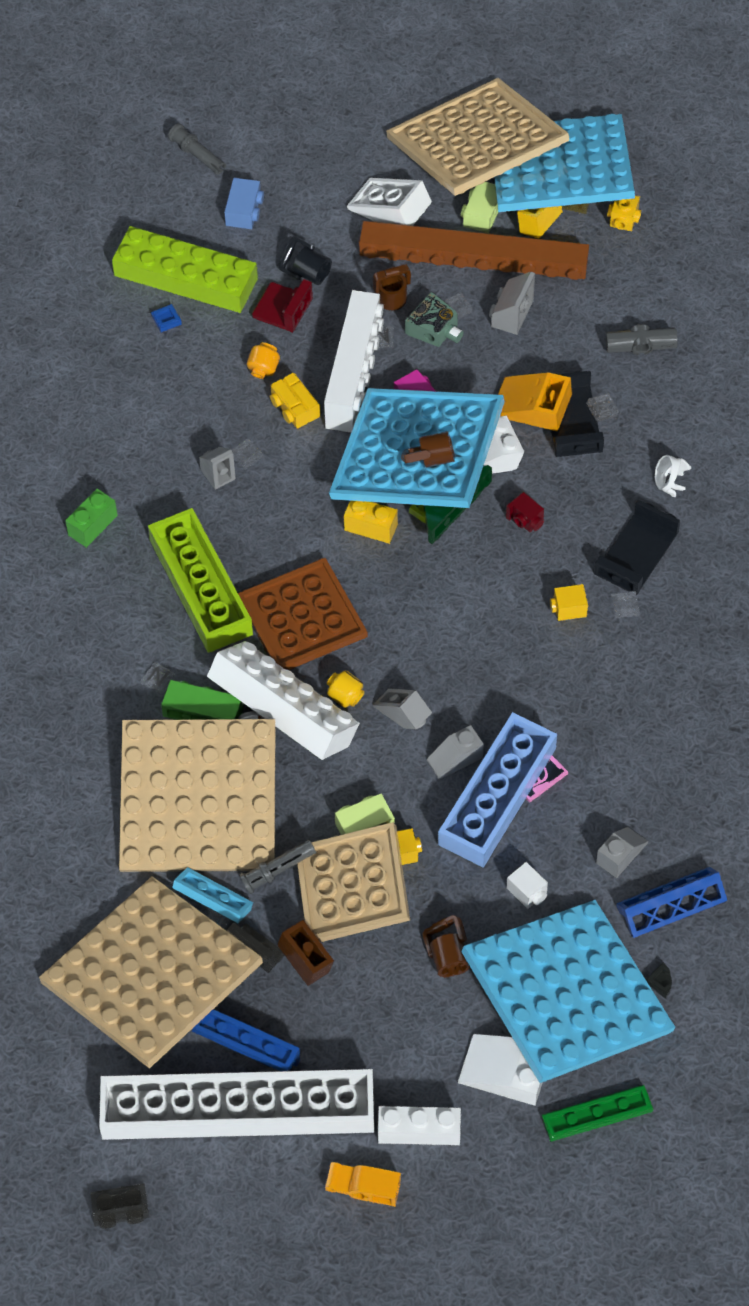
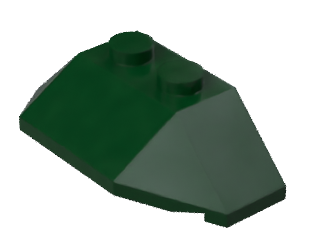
M489 465L483 466L471 504L492 482V467ZM424 505L428 542L433 544L467 508Z

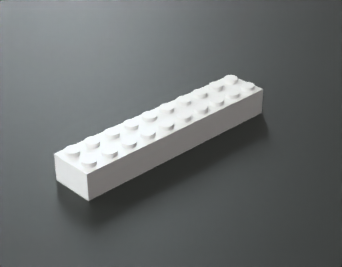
M372 1069L101 1076L99 1128L102 1140L374 1133Z

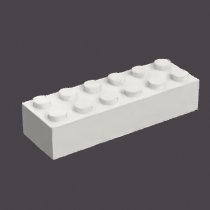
M352 290L324 401L326 429L352 432L360 406L366 395L364 389L369 387L370 373L368 372L369 368L373 369L375 355H373V352L378 350L379 337L377 335L378 332L383 330L384 318H382L384 304H380V294Z
M246 641L217 652L207 675L208 678L263 718L275 719L277 728L321 760L346 749L350 745L360 724L352 718L350 713L342 711L329 698L321 696L311 685L303 683L291 671L282 668L275 663L273 658L264 655L257 650L255 645Z

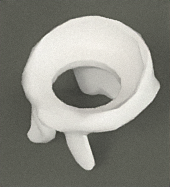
M670 455L661 457L655 469L657 488L670 494L672 497H676L675 490L684 491L685 487L674 484L677 475L683 476V472L690 470L691 466L682 458H675ZM668 473H670V478L668 482L665 484L666 477Z

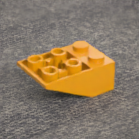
M549 372L505 377L498 395H503L505 401L500 416L507 415L510 421L558 431L572 396L571 377Z

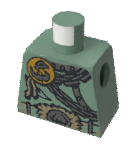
M432 292L405 320V334L437 347L446 338L458 343L464 332L457 328V312Z

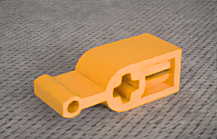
M331 1162L325 1190L348 1194L354 1199L396 1206L401 1173L358 1165L351 1167Z

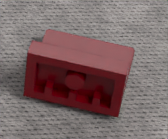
M303 279L300 286L295 287V289L271 282L253 311L252 318L294 332L313 299L312 282Z

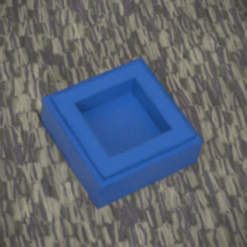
M172 304L151 312V316L160 332L182 324Z

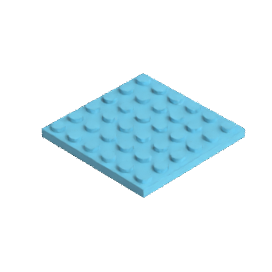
M608 114L598 117L587 116L578 119L566 118L554 121L569 133L570 141L538 157H534L501 175L495 176L498 212L635 198L622 114Z
M368 388L329 491L331 499L470 508L505 402L503 395ZM449 431L455 462L426 468L424 460L404 463L402 461L401 455L405 449L420 446L419 437Z
M596 900L465 945L461 951L539 1083L673 1032L675 1029L673 1022Z

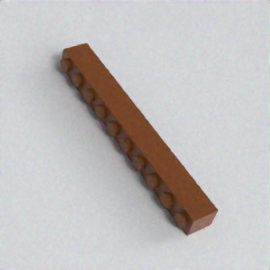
M363 221L359 241L360 256L367 258H387L391 261L407 260L413 263L426 262L438 266L445 264L454 265L459 268L473 267L480 270L492 269L505 273L521 272L525 274L533 272L548 277H568L572 280L586 278L589 244Z

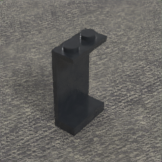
M575 371L564 374L554 373L571 377L572 396L558 431L551 430L556 457L603 452V432H599L596 412L591 407L594 406L590 386L591 371Z
M637 500L634 515L605 557L600 555L596 560L594 575L637 596L679 533L680 520L670 513H665L655 508L650 503Z

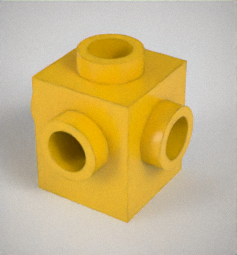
M635 196L634 199L615 200L614 204L610 203L607 217H611L610 227L632 231L634 223H639L641 210H639L640 196Z

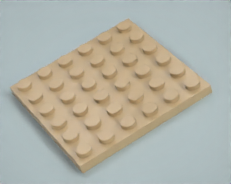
M499 78L386 131L387 138L454 196L462 194L468 189L483 184L495 176L501 175L534 157H538L570 141L567 131Z
M275 719L122 720L119 871H184L187 867L194 871H251L259 867L260 862L268 863L275 859Z
M152 876L45 971L39 979L45 987L150 1069L253 973L263 961L260 955Z

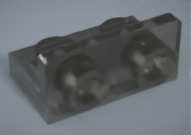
M233 923L227 929L229 934L262 957L263 963L259 967L267 973L284 957L279 947L246 923L242 927Z
M145 1183L90 1192L92 1217L95 1227L100 1226V1228L108 1229L115 1227L116 1223L127 1221L129 1224H138L143 1222L144 1218H150Z

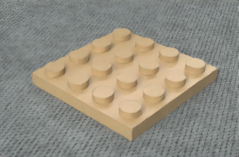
M394 822L312 842L317 853L297 863L305 923L320 942L410 921L398 834Z

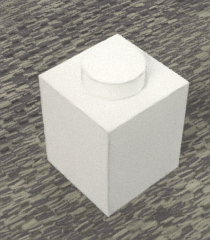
M527 862L507 877V889L527 909L533 904L536 906L541 904L547 897L548 882Z

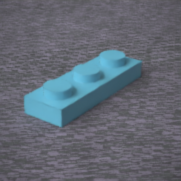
M188 867L173 882V889L236 923H239L252 909L253 902Z

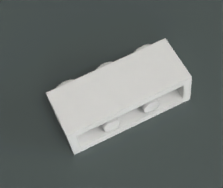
M379 1106L378 1143L460 1145L461 1108Z

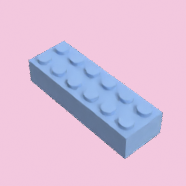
M512 712L438 831V845L484 868L554 753L557 744V734Z

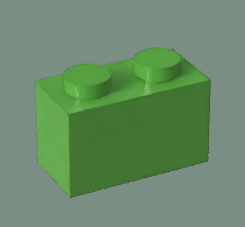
M96 489L65 520L68 536L87 548L118 516L115 500L99 489Z

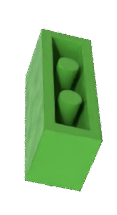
M170 680L161 704L163 717L175 720L238 719L244 709L243 702L229 692H219L211 687H199L191 685L186 681Z

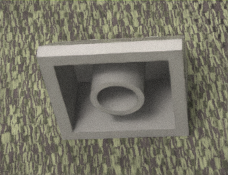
M528 272L508 279L505 287L500 288L497 296L498 302L496 305H492L489 312V317L492 318L491 327L518 334L534 301L535 273Z

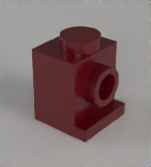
M523 492L507 505L506 519L509 521L513 519L519 528H525L529 532L537 531L544 523V508Z

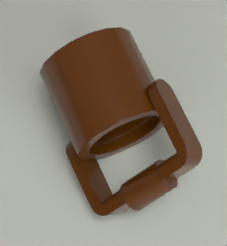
M407 264L389 268L373 275V289L376 294H380V304H384V309L393 311L402 308L407 301V285L411 284V272Z
M449 431L419 437L420 446L405 449L401 455L404 463L424 460L426 468L455 462Z
M451 915L448 918L445 917L423 931L428 955L434 959L436 970L440 977L447 978L460 975L469 970L470 965L461 952L465 946L464 942L467 941L461 918L455 915ZM455 923L458 934L442 935L432 941L431 935L439 933Z

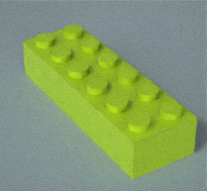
M132 226L127 230L112 259L114 276L238 313L242 312L258 280L257 263Z
M193 508L148 525L150 542L207 652L210 653L252 636V619Z

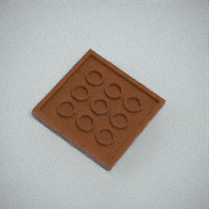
M326 557L238 593L252 619V627L267 655L286 670L293 669L368 637L365 626Z

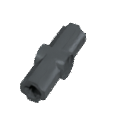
M636 325L630 331L606 332L605 335L607 353L633 351L635 355H640V353L646 355L656 349L677 348V331L675 328L650 329L647 325Z

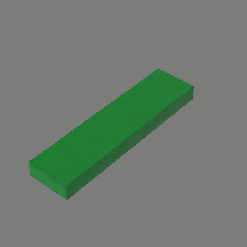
M641 1085L543 1114L542 1120L549 1140L552 1142L653 1112V1106L645 1085Z

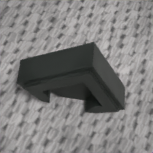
M662 962L646 981L651 988L666 999L671 991L672 978L670 969Z

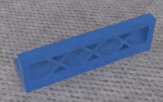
M708 867L616 903L619 913L626 919L630 935L635 938L728 900L719 872ZM715 884L718 897L710 900L703 898L707 887ZM690 894L696 897L690 908L684 909L679 907L684 896ZM668 904L672 906L667 917L659 918L655 916L661 905ZM641 913L648 915L649 917L645 925L636 929L632 917Z
M214 1009L192 1028V1032L280 1072L290 1071L293 1065L297 1067L300 1062L299 1047Z

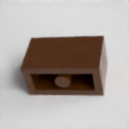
M304 920L282 932L277 946L307 986L329 973L334 960Z

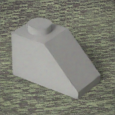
M218 447L207 451L203 456L199 457L200 469L215 490L236 479L234 457L231 449Z
M388 688L373 704L377 710L404 729L421 728L432 713L416 690Z
M470 725L448 736L427 758V762L440 780L482 759L484 744Z
M629 827L616 831L599 848L596 864L615 878H618L648 844V841Z

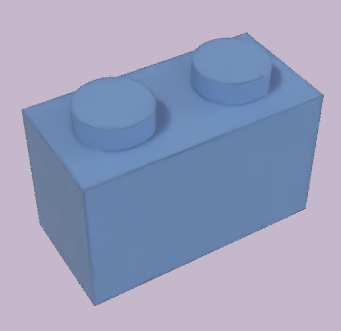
M233 178L225 209L226 226L252 229L254 221L258 222L260 214L258 204H263L264 191L260 189V181Z

